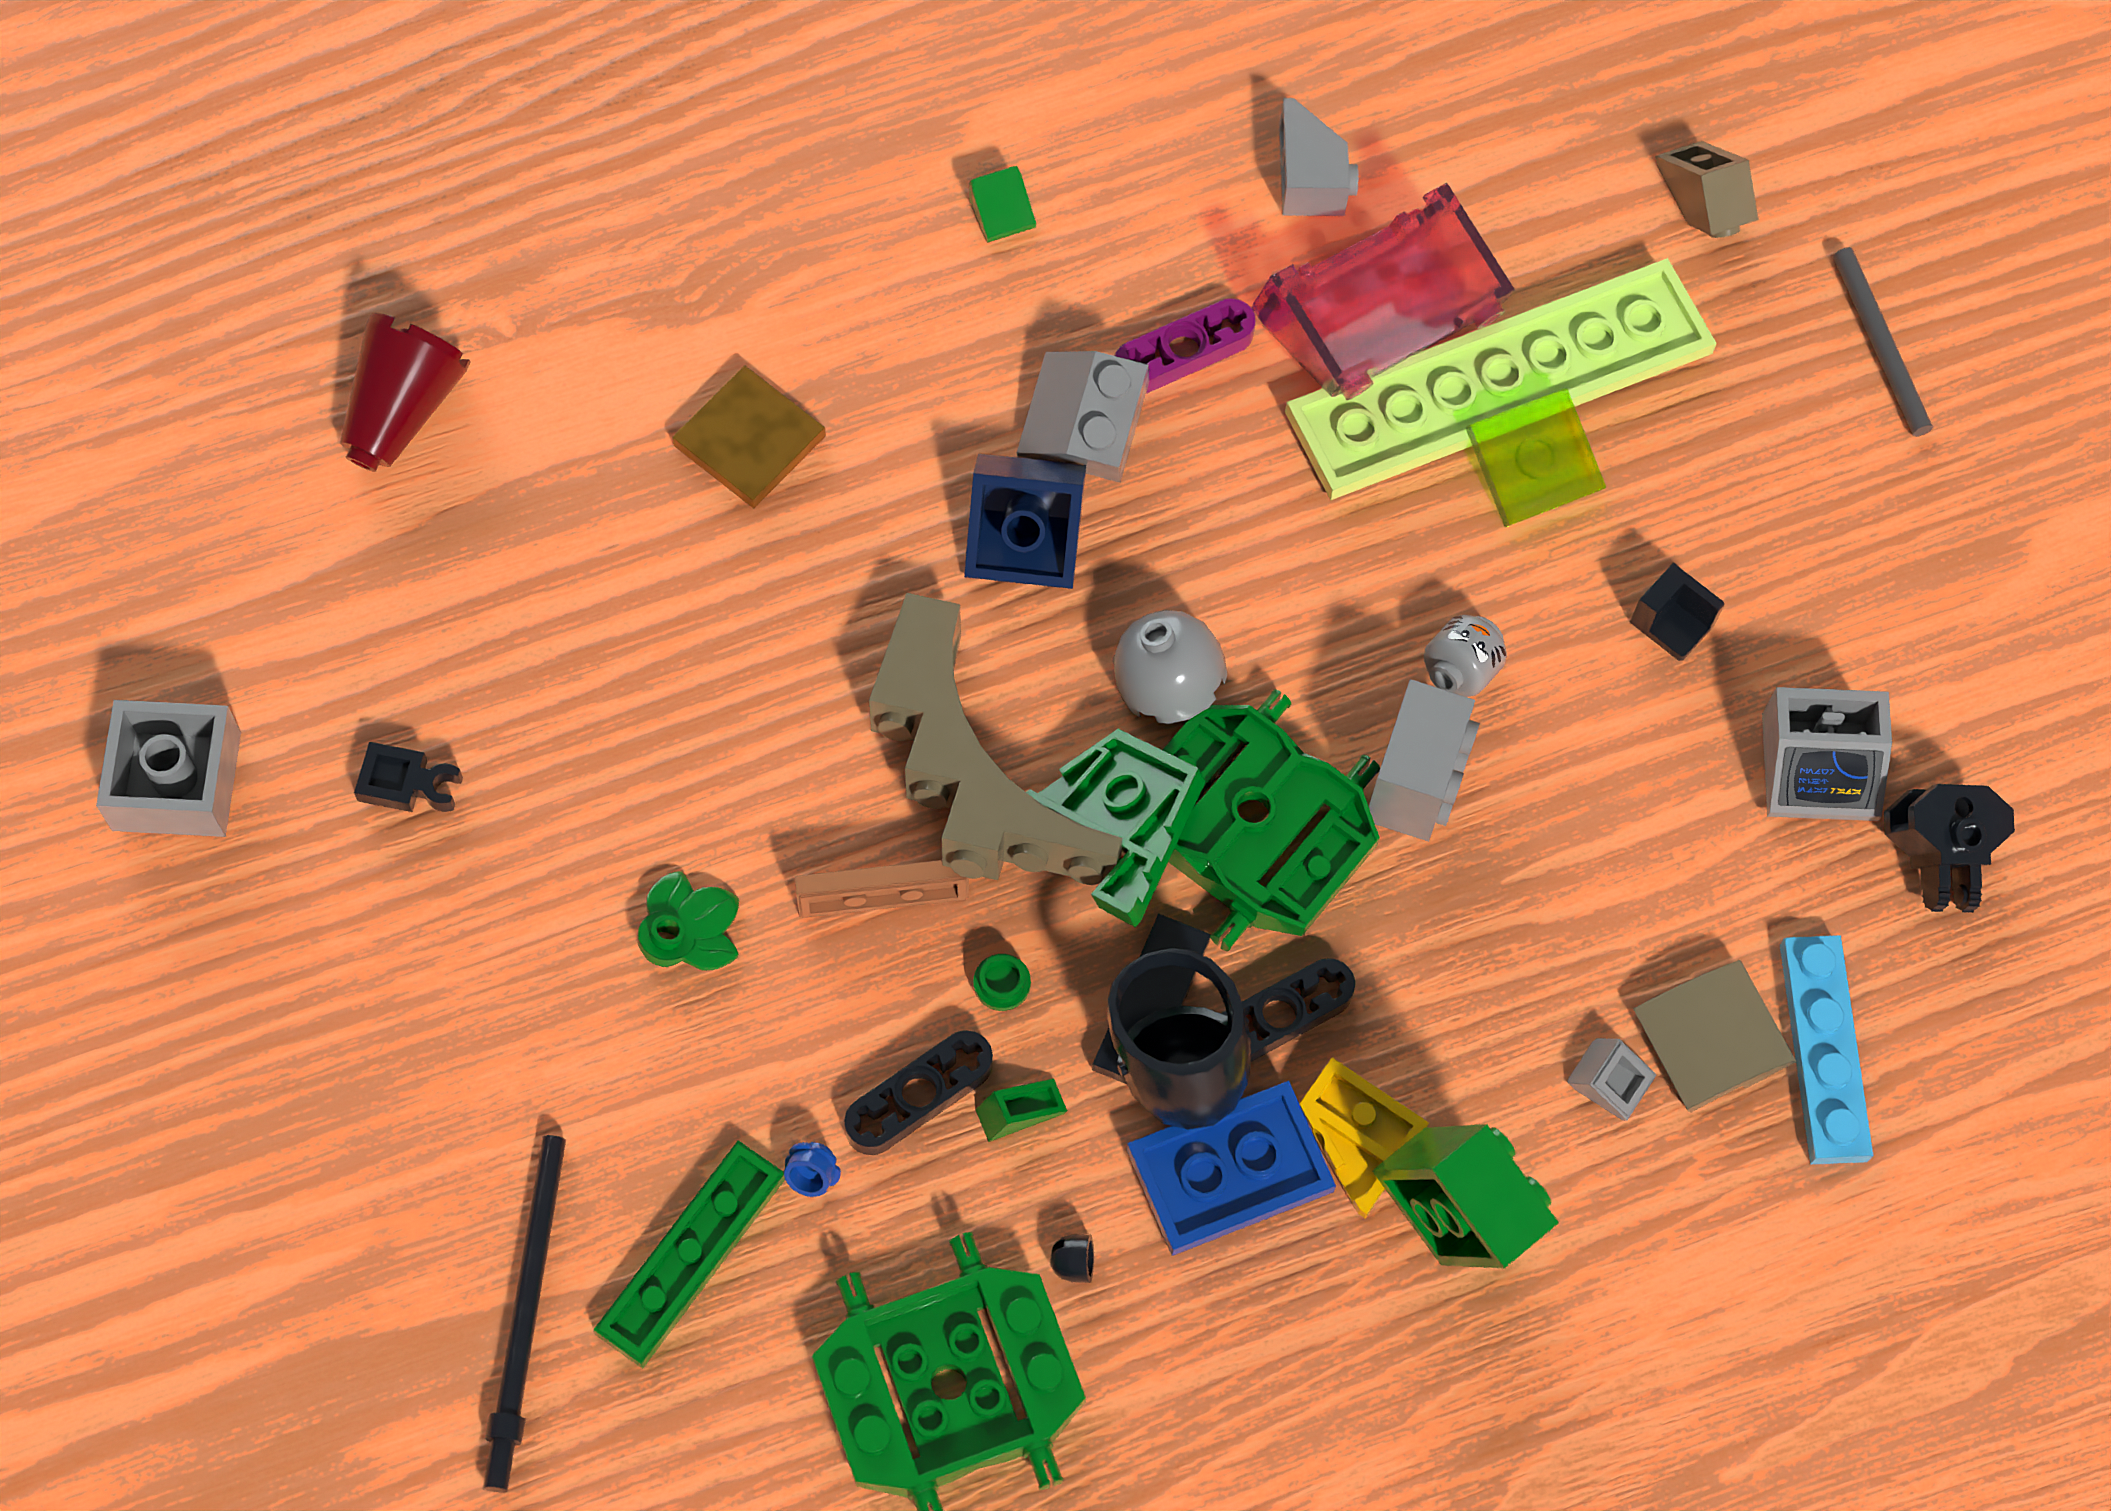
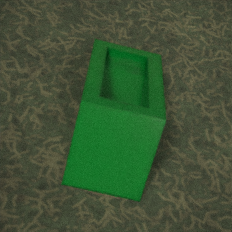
M1055 1079L994 1091L975 1109L988 1142L1067 1112Z

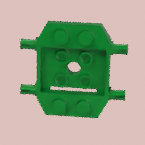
M1277 689L1271 692L1270 696L1257 710L1250 705H1211L1208 709L1189 719L1163 748V751L1200 770L1205 784L1198 797L1199 799L1239 751L1247 745L1194 806L1169 859L1171 865L1230 908V914L1215 932L1210 935L1211 940L1217 946L1222 941L1221 949L1224 951H1230L1232 945L1243 932L1252 926L1303 936L1377 847L1380 839L1363 789L1373 777L1379 773L1380 766L1373 760L1369 765L1371 757L1362 755L1360 760L1345 776L1329 763L1304 753L1287 733L1275 724L1286 709L1292 705L1290 699L1285 694L1280 699L1281 691ZM1257 800L1263 803L1269 815L1261 822H1247L1240 817L1237 807L1244 801ZM1325 803L1331 808L1271 881L1265 887L1258 883Z
M972 1232L963 1233V1242L969 1256H966L959 1235L949 1240L961 1271L959 1278L875 1308L874 1305H870L860 1272L850 1273V1280L856 1297L852 1294L846 1275L837 1279L836 1284L840 1289L848 1313L846 1314L845 1321L812 1355L817 1375L856 1486L914 1500L917 1511H929L928 1506L931 1507L932 1511H944L937 1494L940 1486L951 1483L980 1468L1008 1462L1022 1456L1024 1458L1029 1457L1039 1484V1490L1050 1488V1481L1043 1464L1046 1465L1053 1487L1062 1483L1064 1478L1061 1476L1052 1451L1053 1442L1086 1401V1396L1040 1274L987 1267L982 1262ZM985 1308L987 1309L1026 1416L1025 1419L1019 1421L1015 1415L978 1311ZM881 1346L920 1456L913 1459L874 1350L876 1347ZM951 1369L963 1375L966 1380V1389L961 1396L956 1399L946 1400L934 1393L931 1386L932 1380L940 1371Z

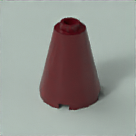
M380 313L370 315L365 327L340 444L349 450L345 457L347 460L372 472H376L379 465L391 467L464 376L471 363L469 359H461L463 353L440 337L413 324H410L408 329H394L391 326L395 317Z

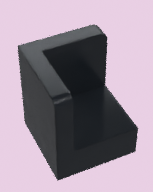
M1672 563L1639 599L1629 623L1674 658L1682 661L1715 626L1725 604L1710 590L1675 563Z

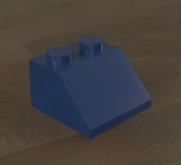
M978 453L973 472L964 577L1073 589L1087 465Z

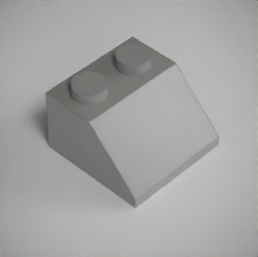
M1097 351L1045 352L1017 449V456L1035 460L1087 465L1086 474L1121 483L1149 385L1148 365Z

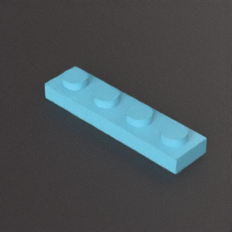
M1841 935L1784 938L1780 944L1795 1059L1797 1061L1796 1066L1810 1165L1868 1162L1873 1157Z

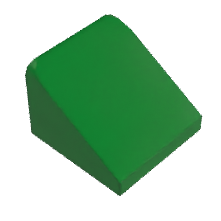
M1017 166L977 177L969 182V202L987 243L1036 228V220L1026 187Z

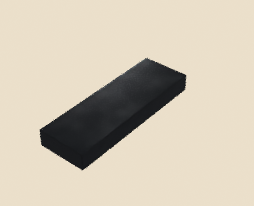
M1158 913L1140 957L1146 953L1171 948L1194 951L1204 956L1211 940V934ZM1169 965L1149 969L1135 978L1121 999L1119 1017L1126 1033L1128 1034L1135 1023L1155 1011L1183 1006L1197 972L1193 969ZM1108 1028L1092 1064V1070L1127 1084L1124 1076H1121L1119 1073V1054L1114 1049L1110 1029Z

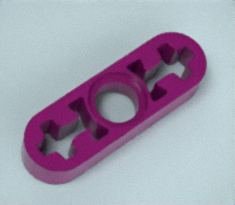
M1224 299L1123 344L1116 351L1115 356L1148 365L1149 385L1147 394L1246 349L1253 339L1256 323L1255 314L1252 308L1241 300ZM1228 319L1232 325L1241 323L1240 331L1234 333L1230 327L1221 329L1222 320ZM1214 335L1213 345H1210L1209 336ZM1178 337H1188L1198 344L1199 350L1192 356L1181 357L1172 352L1169 344ZM1159 349L1160 357L1155 359V351Z

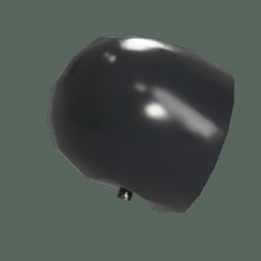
M1171 948L1146 953L1124 967L1111 984L1107 1010L1114 1049L1119 1054L1118 1070L1120 1075L1124 1076L1132 1096L1162 1124L1183 1129L1214 1126L1235 1110L1248 1085L1251 1069V1036L1244 1006L1236 985L1212 959L1184 949ZM1169 965L1193 969L1212 981L1222 997L1227 1016L1205 1007L1182 1005L1155 1011L1135 1023L1128 1034L1119 1017L1122 996L1131 982L1149 969Z

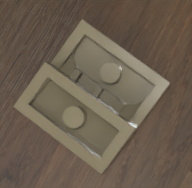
M1741 960L1703 974L1633 1008L1686 1109L1690 1113L1741 1086L1746 1089L1797 1062Z

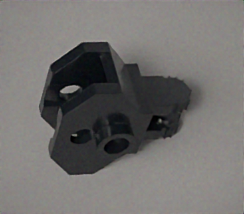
M1936 784L1927 790L1912 789L1906 791L1884 811L1885 835L1910 857L1911 869L1921 870L1922 903L1925 904V908L1930 909L1931 912H1943V909L1949 906V901H1951L1950 870L1952 873V891H1954L1952 897L1954 898L1953 903L1956 905L1955 908L1962 910V912L1974 913V910L1980 907V902L1982 901L1981 866L1991 865V853L2015 832L2014 809L1989 786Z

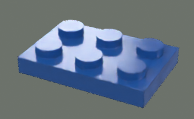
M1289 1081L1240 1099L1235 1110L1214 1126L1194 1129L1170 1126L1127 1143L1126 1151L1171 1256L1331 1194L1336 1188V1184Z

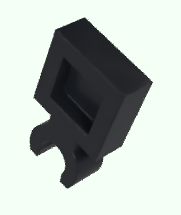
M369 742L354 794L358 802L413 812L416 798L418 797L426 799L428 804L438 811L449 812L454 810V799L451 795L436 792L437 787L443 782L461 784L463 776L460 769L452 764L443 763L426 769L427 758L424 752Z

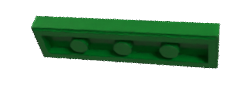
M738 1140L593 1329L595 1335L643 1369L785 1181L784 1172Z

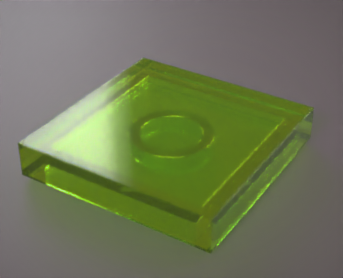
M1568 388L1465 427L1505 528L1607 488Z

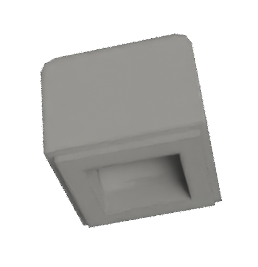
M1597 1038L1591 1043L1568 1078L1567 1083L1577 1092L1619 1119L1627 1121L1653 1082L1656 1074L1620 1039Z

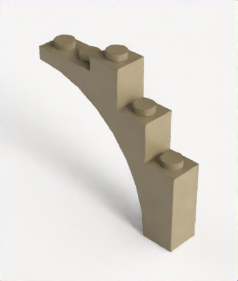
M906 593L869 699L871 731L881 733L885 737L896 741L907 739L914 741L905 766L906 799L915 800L921 805L932 809L944 807L951 809L942 835L943 866L950 867L955 873L966 878L976 879L985 877L998 880L1005 861L1013 863L1029 872H1041L1044 870L1070 876L1075 881L1086 885L1101 883L1121 860L1122 838L1080 825L1040 804L1007 778L981 747L961 706L954 680V667L961 639L960 604Z

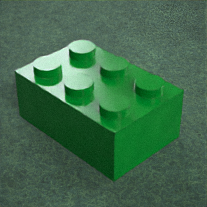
M1488 1124L1424 1128L1372 1170L1435 1258L1443 1266L1506 1268L1559 1224L1548 1208L1552 1201L1547 1191L1533 1177H1526L1512 1159L1516 1152L1509 1139L1495 1127L1490 1128Z

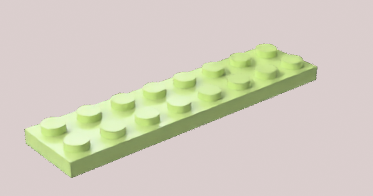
M1667 258L1288 401L1285 413L1329 499L1333 500L1711 355L1717 343Z

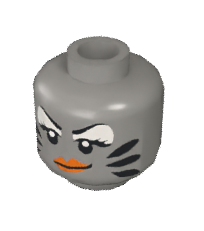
M1470 615L1453 617L1425 648L1424 662L1432 683L1437 688L1465 697L1479 694L1505 665L1507 652L1503 634L1492 621L1485 617Z

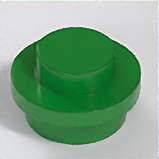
M995 954L987 957L978 965L974 973L973 987L977 998L983 1005L997 1011H1008L1018 1007L1026 1000L1030 992L1031 977L1026 965L1017 957L1009 954Z

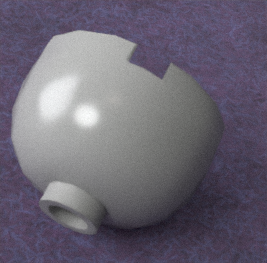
M1162 610L1149 613L1133 622L1121 636L1113 658L1116 685L1122 700L1133 714L1141 717L1139 713L1141 712L1144 715L1155 716L1157 723L1170 724L1188 720L1208 709L1216 700L1214 692L1220 686L1221 680L1225 684L1228 675L1224 653L1214 634L1203 621L1182 611Z

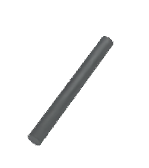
M1851 247L1843 248L1833 255V259L1912 435L1915 437L1922 436L1933 429V425Z

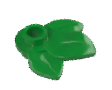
M680 871L667 874L652 886L646 899L648 916L641 922L637 933L638 946L649 962L661 967H670L683 961L699 970L709 971L722 968L738 958L739 953L735 945L729 938L723 935L736 918L739 908L738 896L719 887H702L694 891L688 878ZM658 933H670L676 938L664 939Z

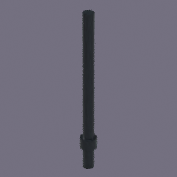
M546 1135L542 1138L496 1413L489 1414L485 1440L491 1442L483 1489L491 1492L505 1493L508 1491L515 1446L522 1444L526 1419L521 1417L520 1414L566 1139L554 1135Z

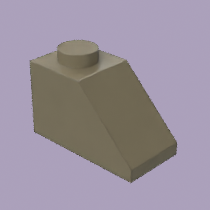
M1704 141L1656 156L1657 166L1688 225L1709 234L1710 237L1722 238L1738 233L1741 225L1758 220L1748 159Z

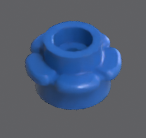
M801 1142L790 1148V1155L785 1159L784 1178L794 1191L804 1196L817 1197L823 1195L829 1186H834L839 1181L841 1169L835 1165L837 1159L827 1146L817 1142Z

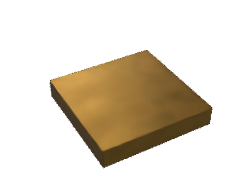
M744 365L672 439L674 447L754 509L826 437V431L822 424Z

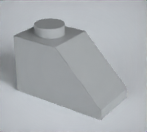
M1283 98L1279 123L1282 216H1345L1348 196H1357L1358 165L1349 164L1348 143L1294 98Z

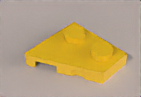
M1332 1057L1300 1102V1106L1314 1138L1355 1210L1366 1219L1386 1190L1372 1170L1421 1130L1428 1128L1429 1122Z

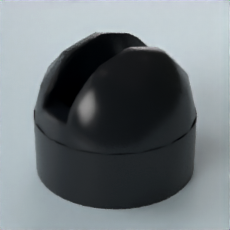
M1072 1234L1062 1237L1055 1242L1050 1258V1266L1053 1272L1066 1281L1090 1283L1094 1270L1092 1235Z

